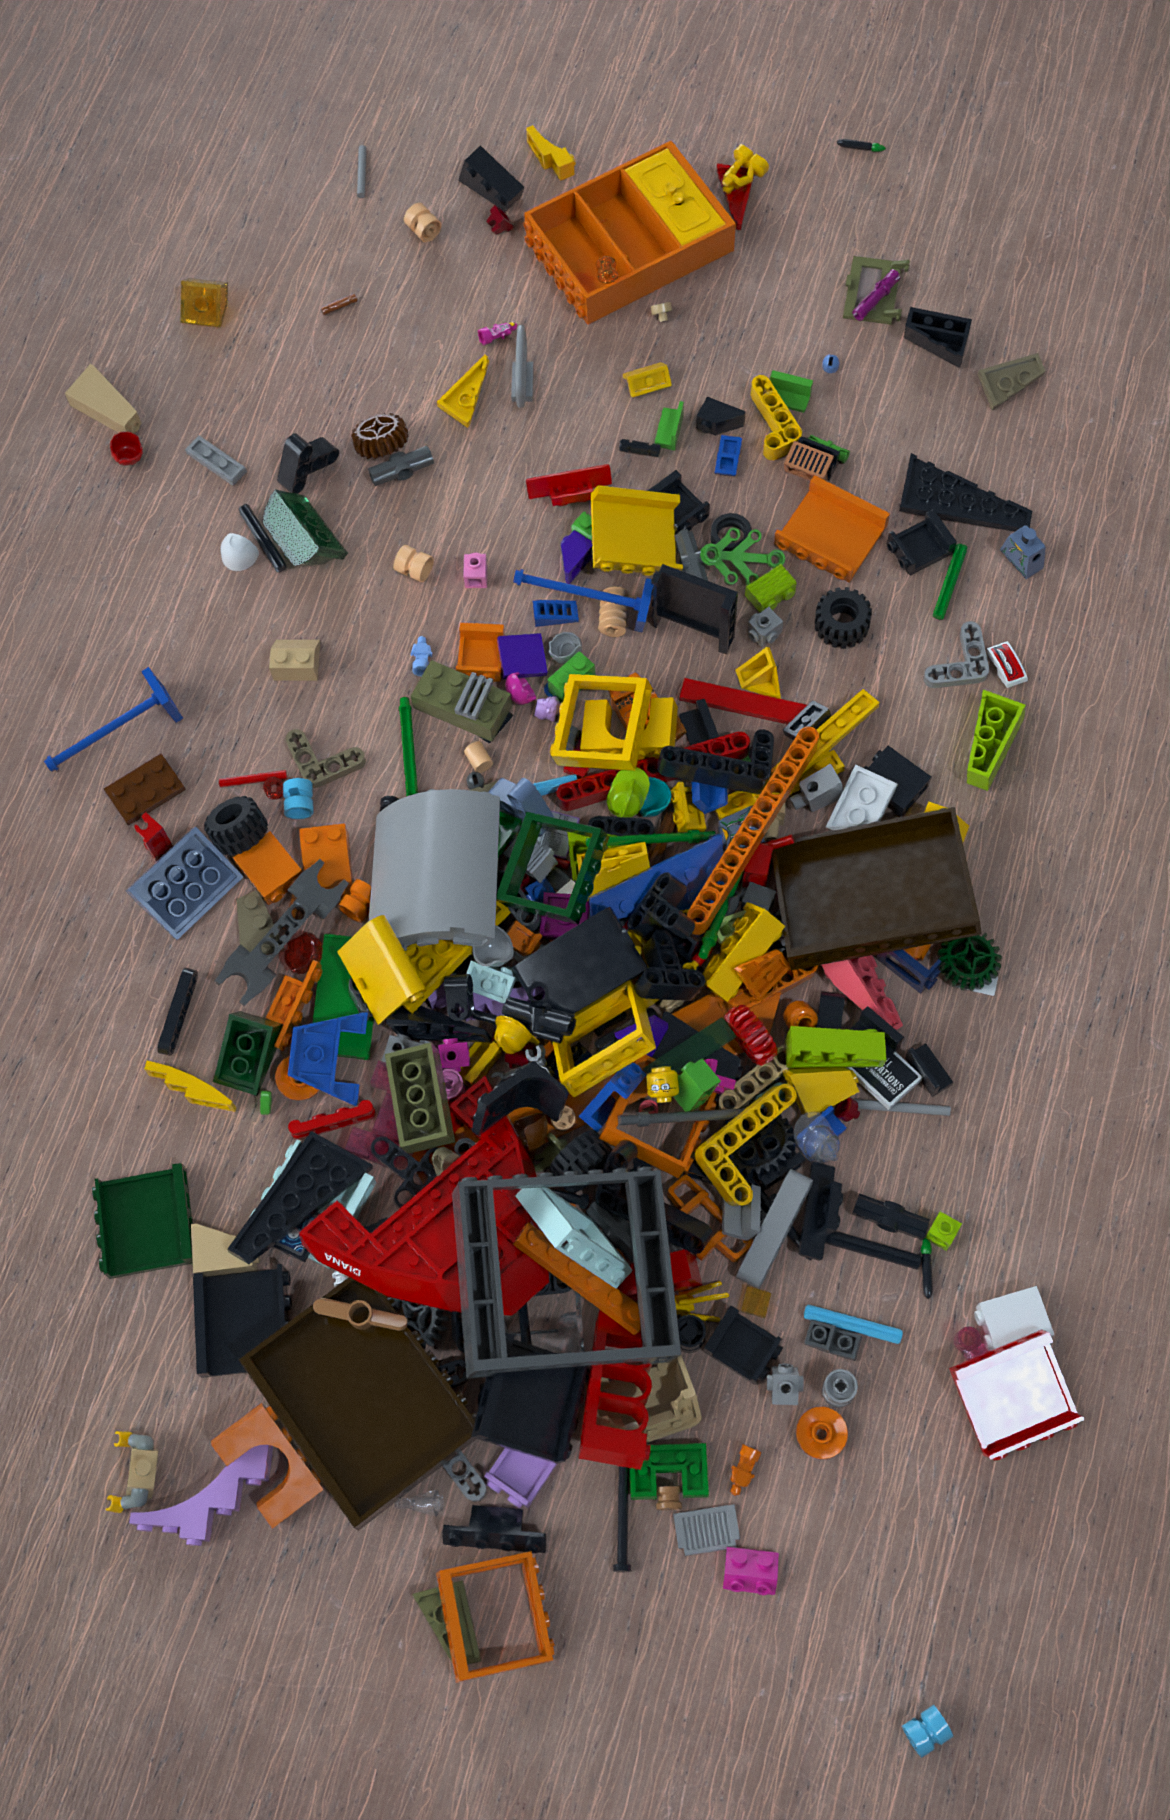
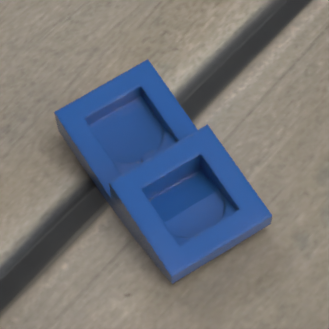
M721 435L715 474L736 476L742 437Z

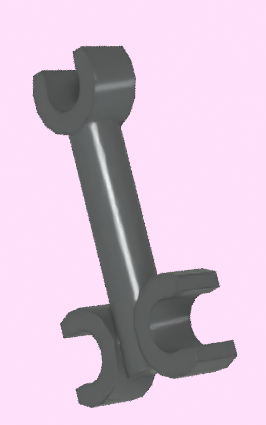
M543 1045L536 1046L537 1056L533 1054L532 1049L525 1051L528 1060L535 1061L539 1066L545 1068L552 1077L554 1076L552 1068L547 1066V1061L544 1058L546 1050ZM527 1063V1064H525V1065H523V1066H520V1067H518V1068H522V1069H523L525 1066H527V1065L530 1064V1063ZM518 1068L507 1073L503 1071L495 1072L491 1077H500L501 1080L506 1081L512 1077Z

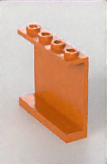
M814 475L810 481L809 492L783 530H776L774 544L781 550L789 551L796 555L800 560H806L814 564L818 569L833 574L837 579L850 583L888 526L890 513Z

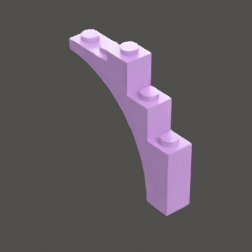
M259 1445L251 1448L230 1465L226 1466L218 1477L205 1489L180 1504L159 1511L131 1512L129 1523L137 1526L138 1531L152 1532L153 1527H162V1532L178 1533V1529H180L179 1538L187 1540L186 1545L202 1546V1541L210 1542L214 1510H216L217 1515L231 1516L232 1511H240L243 1480H246L245 1484L261 1486V1481L269 1482L273 1446Z

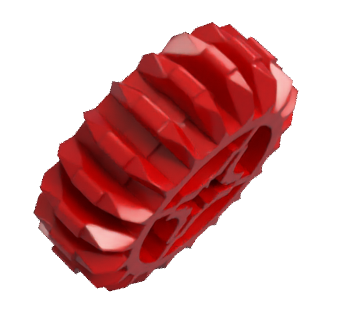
M739 1004L724 1015V1022L729 1029V1033L753 1063L763 1066L778 1055V1049L773 1038L759 1018L748 1007Z

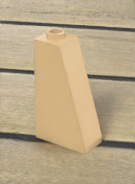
M92 364L84 370L65 392L70 406L118 433L126 431L135 433L142 424L137 411Z

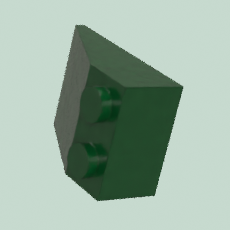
M242 1011L229 1014L213 1082L257 1096L277 1050L274 1045L283 1024Z

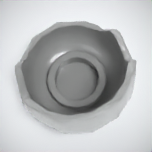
M571 632L557 634L549 642L548 652L559 664H565L577 652H582L580 638Z

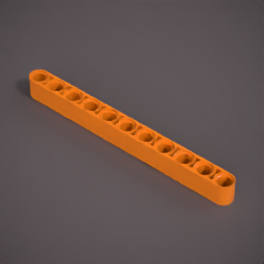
M809 726L799 731L688 910L687 916L692 920L695 918L703 920L695 922L692 934L701 935L708 929L814 756L819 740V733L815 728ZM772 792H778V793H780V794H779V795H775V794H772ZM755 827L758 828V830H751L750 828ZM745 845L747 848H740L738 846ZM729 863H734V864H736V866L731 867V866H728L727 864H729ZM722 881L726 884L718 885L716 884V882ZM710 899L713 900L714 903L708 904L704 901Z

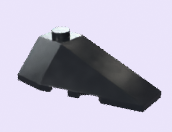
M400 1006L388 1017L386 1023L397 1035L408 1036L411 1040L443 1041L444 1039L458 1038V1041L492 1043V1037L486 1030L463 1021H454L447 1015L420 1006L413 1014L403 1006Z

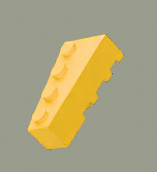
M746 902L743 907L746 912L742 919L737 918L732 925L735 927L732 935L725 937L722 941L720 955H714L703 972L706 980L704 986L726 1002L736 996L739 986L743 983L735 968L766 954L772 943L781 937L782 930L785 928V925L766 909L750 902Z

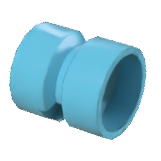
M293 778L283 783V796L285 798L284 815L291 819L311 817L314 813L313 800L311 799L313 797L312 782L304 778Z
M934 1705L921 1713L920 1720L913 1718L902 1725L908 1740L921 1758L934 1750L935 1743L942 1745L953 1737L947 1722Z

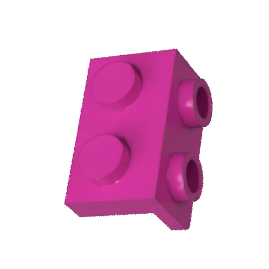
M727 1547L723 1589L733 1592L743 1591L759 1595H775L778 1580L779 1553Z

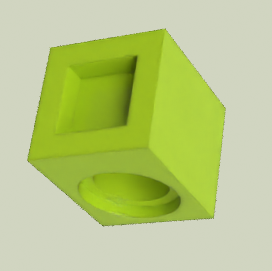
M940 1211L926 1238L931 1243L947 1251L962 1223Z

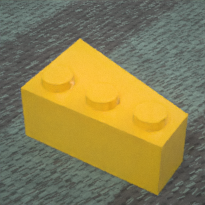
M641 842L608 848L603 854L601 869L596 874L593 883L594 889L590 896L624 882L629 877L638 875L650 868L646 843ZM586 853L576 854L579 871Z

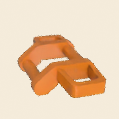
M683 1175L669 1187L667 1197L679 1210L690 1214L702 1204L722 1224V1210L709 1198L710 1194L688 1175ZM682 1184H686L697 1194L686 1205L674 1193ZM721 1229L711 1238L704 1250L696 1256L703 1261L716 1247L729 1260L737 1262L749 1251L753 1240L746 1241L741 1239L746 1246L738 1253H734L722 1243L728 1235H724Z

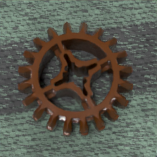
M386 413L382 415L376 414V416L362 420L361 424L356 425V428L352 430L351 441L357 454H360L361 457H366L367 459L372 457L374 459L378 457L384 458V456H391V453L398 452L399 448L404 447V444L408 442V429L403 418H400L399 415H393V413L388 415Z

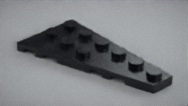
M913 453L910 454L900 512L925 516L927 512L934 509L940 519L1014 532L1025 525L1030 528L1033 512L1011 500L1005 501L995 496L996 493L990 490L986 492L978 488L977 484L950 471L940 470L929 461L926 463L917 459V455Z
M311 1131L227 1249L228 1253L247 1264H251L361 1179L364 1173L370 1172L373 1169V1165Z

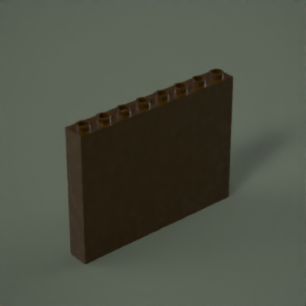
M955 807L917 813L916 815L896 817L891 820L872 822L855 827L851 826L810 836L806 835L795 838L794 844L774 849L772 852L782 924L785 925L783 932L786 952L791 970L982 934Z
M350 1277L322 1297L349 1304L362 1300L367 1302L372 1309L406 1317L402 1310L396 1312L392 1304L395 1300L392 1297H387ZM312 1304L241 1357L239 1361L353 1528L359 1531L473 1443L476 1439L471 1436L477 1413L470 1414L465 1407L469 1404L461 1391L455 1393L450 1385L454 1383L445 1370L442 1373L438 1370L436 1364L439 1361L432 1351L425 1352L421 1344L424 1343V1340L416 1329L411 1332L406 1327L404 1330L399 1331L371 1325L367 1329L359 1330L348 1320L316 1313ZM366 1307L357 1308L352 1316L355 1323L365 1322L369 1317V1309Z

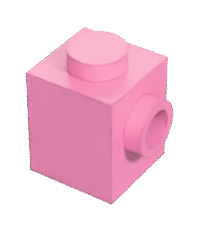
M464 554L465 588H487L486 554Z

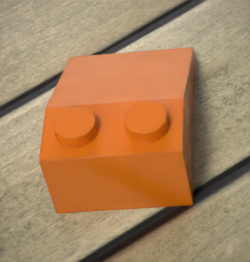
M345 823L299 829L304 871L321 859L324 864L317 875V881L320 886L325 889H333L345 879L349 884L340 899L345 894L350 895L349 889L353 884L349 833Z

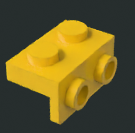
M678 782L671 790V803L674 806L673 820L677 824L678 832L697 829L699 832L705 831L707 828L704 813L692 803V787H684L683 782Z

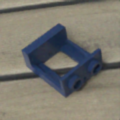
M903 949L877 955L878 961L920 994L926 988L930 990L938 980L937 977L941 972L939 970L941 960L938 959L928 970ZM890 957H894L902 965H904L911 972H913L919 978L920 982L917 979H915L912 975H910L907 971H905L902 967L896 964L893 960H891Z

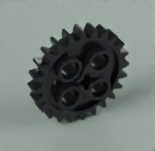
M760 1109L762 1115L766 1116L767 1113H764V1110ZM781 1114L763 1127L766 1128L765 1130H760L755 1134L764 1159H760L751 1138L728 1156L741 1175L747 1174L749 1180L753 1178V1175H757L758 1179L761 1180L764 1173L770 1178L772 1170L779 1173V1165L787 1167L786 1158H793L791 1151L796 1150L794 1144L796 1138L792 1125H789L787 1118L782 1119ZM744 1119L742 1127L745 1131H748L749 1123ZM725 1134L724 1142L727 1146H730L731 1138L728 1134Z

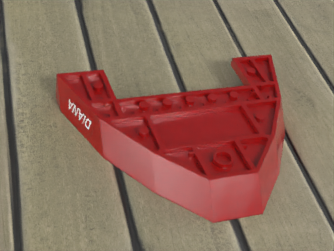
M482 1077L449 1105L450 1111L470 1130H472L474 1122L473 1116L477 1111L478 1099L484 1093H490L494 1090L487 1077ZM507 1115L483 1134L477 1136L480 1140L371 1234L337 1200L299 1232L302 1245L318 1262L387 1297L447 1311L461 1312L452 1192L458 1182H462V1179L467 1177H476L477 1181L487 1180V1177L502 1176L503 1179H513L512 1176L518 1174H527L528 1178L537 1177L535 1166L510 1117ZM521 1189L493 1190L503 1313L506 1316H513L549 1283V1271L513 1245L528 1222L542 1232L516 1198Z

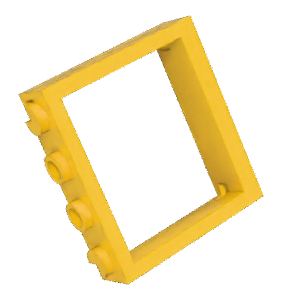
M569 674L568 682L564 685V701L559 707V723L555 725V741L550 747V755L558 766L635 771L653 689L648 679ZM579 689L635 692L622 754L566 750Z
M630 980L573 1014L577 1020L572 1035H563L561 1044L553 1042L560 1083L566 1087L573 1097L578 1096L656 1048L644 999L636 994L634 985ZM632 1007L637 1030L575 1067L570 1044Z

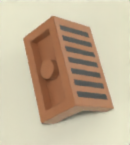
M794 441L784 462L785 472L811 481L814 475L827 481V471L834 456Z

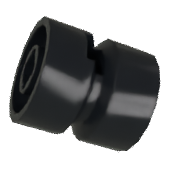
M683 1315L677 1319L680 1348L682 1352L690 1354L697 1352L703 1346L706 1328L703 1321L697 1316Z

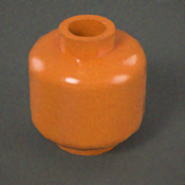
M791 1002L784 1010L783 1018L789 1029L790 1026L815 1028L817 1025V1014L807 1002Z

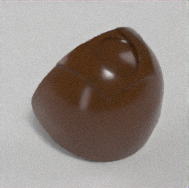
M545 1113L531 1114L514 1121L513 1125L526 1151L538 1149L543 1145L548 1131V1121Z

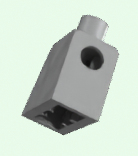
M829 764L799 783L801 792L791 797L790 800L795 810L808 805L811 812H814L839 800L843 792L842 782L832 765Z

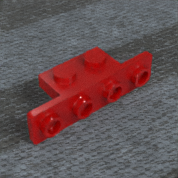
M609 464L526 479L528 498L535 499L550 496L552 506L587 502L591 500L593 488L598 485L606 486L612 484Z

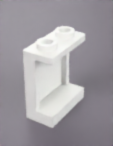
M1037 1286L980 1302L976 1307L977 1311H974L978 1326L983 1327L985 1333L983 1341L988 1351L1041 1329L1049 1332L1051 1338L1055 1335Z

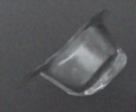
M807 1112L802 1115L796 1122L794 1138L806 1159L811 1163L814 1161L820 1163L831 1160L837 1161L836 1155L840 1150V1141L826 1118L817 1112Z

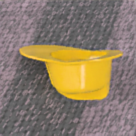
M507 1016L496 1017L495 1023L497 1028L494 1039L507 1054H514L522 1050L526 1044L539 1045V1041L519 1021Z

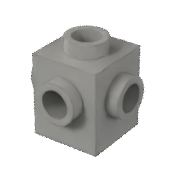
M770 607L761 613H755L748 621V636L761 647L767 643H773L779 634L782 633L783 621Z
M786 1363L779 1364L778 1367L772 1366V1375H767V1390L771 1391L772 1404L798 1405V1392H803L804 1383L803 1376H799L798 1367H793V1365Z

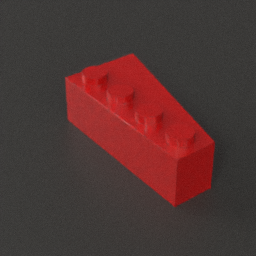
M685 1249L670 1253L674 1292L702 1286L696 1256ZM633 1263L629 1264L633 1271L617 1289L638 1303Z

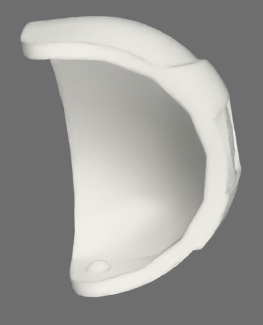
M229 533L222 541L221 557L228 569L242 571L251 567L257 560L259 551L247 538Z

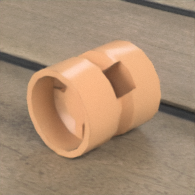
M422 203L412 205L404 215V223L423 242L432 241L441 231V222Z
M403 545L395 557L393 567L395 571L401 574H410L411 578L424 582L431 573L434 558L423 552L417 553L416 549Z

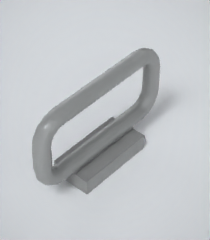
M519 325L516 337V362H513L511 398L512 402H516L519 408H523L525 402H533L534 364L533 362H527L526 328L524 325Z

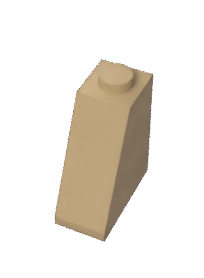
M191 1224L194 1274L203 1273L206 1277L257 1271V1263H260V1257L251 1264H247L228 1253L227 1249L236 1236L199 1224Z

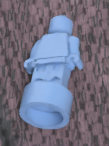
M420 636L417 639V644L413 645L411 656H415V661L412 664L413 674L422 677L430 663L428 657H432L430 645L426 643V638Z

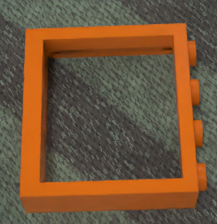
M646 1054L633 1062L639 1065L646 1075L652 1072L651 1068L668 1066ZM671 1067V1070L676 1071L678 1076L682 1073ZM713 1092L707 1101L700 1106L698 1111L714 1110L717 1105L716 1101H714L717 1093ZM618 1094L599 1139L615 1147L622 1140L633 1142L638 1149L637 1158L676 1178H679L683 1171L688 1172L694 1160L691 1158V1154L696 1151L702 1139L698 1138L700 1132H705L710 1120L693 1122L680 1156L676 1159L617 1129L618 1116L623 1114L630 1099V1096L624 1099Z
M532 1551L439 1570L436 1573L456 1683L553 1661L552 1655H555L553 1646L555 1645L553 1639H549L547 1628L550 1627L548 1612L543 1611L542 1600L545 1599L542 1584H538L536 1574L539 1573V1565L536 1562V1557L533 1558ZM521 1564L539 1655L469 1671L452 1579Z

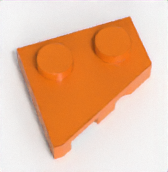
M775 949L737 966L735 971L755 999L760 1000L787 973L790 965L783 953Z

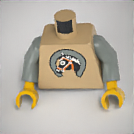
M127 1431L115 1432V1434H119V1442L114 1443V1446H131L132 1449L126 1496L117 1497L109 1495L107 1500L112 1501L109 1508H106V1511L121 1513L124 1509L141 1507L146 1504L147 1499H152L158 1449L154 1448V1440L150 1436L132 1434Z

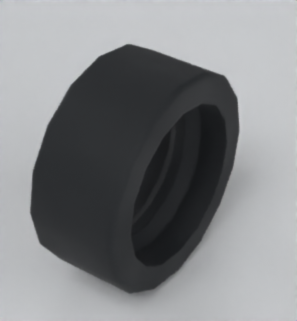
M727 513L716 518L711 526V543L717 544L721 540L718 536L721 529L729 526L736 527L744 533L743 539L736 543H729L722 551H732L747 538L748 533L752 530L750 522L745 517L735 513Z

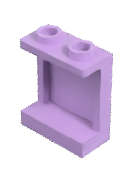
M505 1448L491 1470L484 1477L488 1480L486 1485L499 1494L502 1490L509 1495L507 1500L519 1509L522 1505L528 1508L557 1464Z

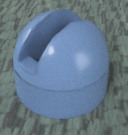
M831 354L825 356L822 364L823 370L827 373H835L839 369V358ZM829 361H833L832 366L828 365Z

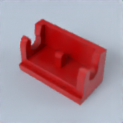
M145 812L141 817L148 824V827L142 830L138 825H135L134 828L144 839L146 849L151 853L153 859L157 861L173 845L164 828Z

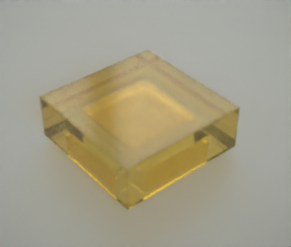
M747 1286L741 1312L766 1318L771 1293Z

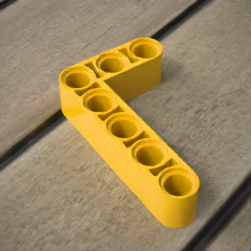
M781 1084L772 1087L696 1149V1162L730 1206L749 1204L753 1198V1191L728 1156L794 1103L797 1096L793 1086ZM780 1090H782L785 1094L784 1102L781 1101L778 1094ZM762 1104L767 1108L766 1116H763L760 1111ZM744 1119L749 1123L748 1131H745L742 1127ZM725 1134H728L731 1138L730 1146H727L724 1142ZM707 1149H710L713 1153L711 1161L706 1159L705 1152ZM722 1168L727 1172L726 1181H723L720 1177ZM737 1188L742 1193V1198L740 1201H738L735 1198V1191Z

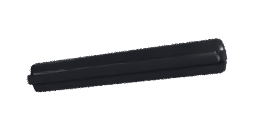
M248 504L240 506L238 509L239 513L276 572L280 573L286 570L285 561Z
M837 1231L826 1236L825 1244L916 1270L919 1269L921 1264V1256Z

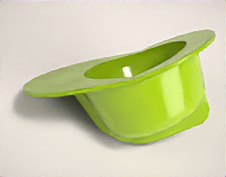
M636 767L635 771L621 770L615 776L607 796V806L611 813L617 817H633L641 810L650 786L649 778L642 769Z

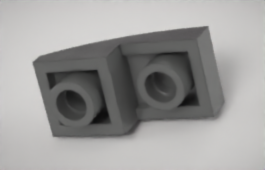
M811 1319L804 1344L832 1355L856 1361L862 1336L837 1329L834 1325Z

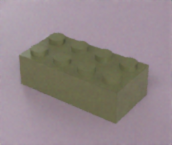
M431 660L411 694L413 708L493 742L512 707L511 693L492 686L476 721L455 714V707L470 676ZM475 681V683H474V685H473V687H472V689H471V691H470V694H469V696H468V698H467V700H466V702H465V704H464L462 710H464L465 707H466V705H467V702H468V700H469V698H470V696H471V694H472V692H473V689H474V687H475V685H476V683H477L476 681ZM485 684L481 685L477 697L469 711L470 713L473 712L478 702V699L485 687Z
M430 1042L385 1054L400 1148L410 1154L454 1143L455 1138L439 1050Z

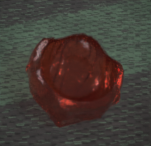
M302 933L287 943L288 949L285 950L284 960L292 973L304 974L308 972L313 960L320 962L322 959V943L313 933Z

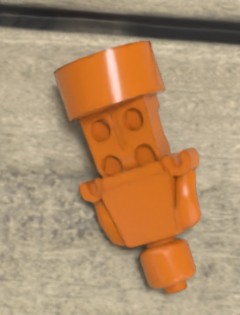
M744 1444L742 1445L739 1452L740 1461L737 1467H731L732 1476L730 1480L735 1483L730 1489L732 1495H739L742 1490L741 1486L747 1487L751 1479L755 1477L751 1472L755 1463L759 1461L762 1452Z

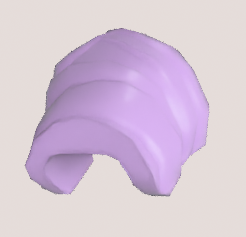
M554 696L547 697V699H537L535 717L554 722L556 715L560 714L558 698Z

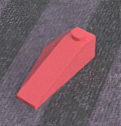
M872 955L821 965L827 978L859 1008L864 1010L867 1006L870 1007L896 1030L903 1026L893 1001L886 997L884 993L886 984L883 979H878L874 969L878 966Z

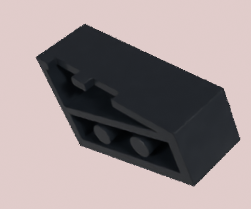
M481 145L464 160L458 180L505 212L521 198L525 188Z
M910 307L904 338L952 365L961 368L972 319Z

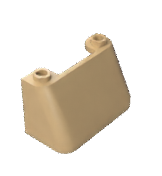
M682 1355L670 1363H657L656 1367L651 1368L649 1376L652 1381V1389L645 1406L649 1416L644 1432L647 1434V1442L692 1428L701 1421L697 1395ZM601 1378L600 1392L626 1397L642 1395V1392L635 1384L620 1380L609 1382L608 1378ZM587 1381L586 1383H584V1388H585L586 1394H587L588 1381ZM600 1409L597 1411L596 1425L624 1430L639 1428L636 1420L629 1415Z

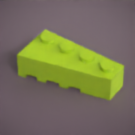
M790 1026L785 1038L786 1068L883 1067L886 1062L885 1032H878L875 1029L857 1031Z

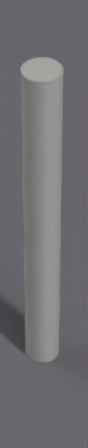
M854 1099L858 1102V1109L944 1116H950L951 1111L950 1106L897 1102L888 1110L879 1101Z

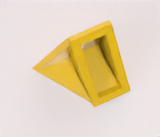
M770 647L764 648L735 670L742 689L781 699L777 668Z

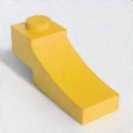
M534 125L526 128L527 142L544 170L552 167L560 181L575 175L574 166H576V161L573 154H569L565 147L559 148L550 143L536 130Z

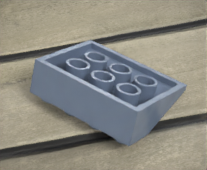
M194 827L139 877L126 892L173 938L178 940L244 876L197 827Z

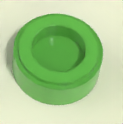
M261 1091L260 1113L261 1115H270L272 1092Z

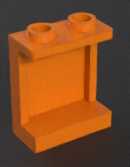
M460 623L459 654L455 670L468 676L472 672L476 673L477 676L483 675L486 679H493V683L501 682L502 668L497 637L505 636L504 625Z
M271 831L266 833L257 845L233 857L236 866L247 876L268 905L280 901L284 894L288 892L289 887L303 872Z

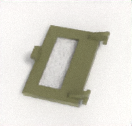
M853 256L850 275L847 274L845 285L848 289L843 318L857 320L854 318L852 311L875 288V284L882 280L891 269L896 270L899 274L901 268L908 272L910 260L890 261ZM898 282L891 288V292L884 296L862 321L889 325L892 324L893 317L896 318V321H900L902 309L894 310Z

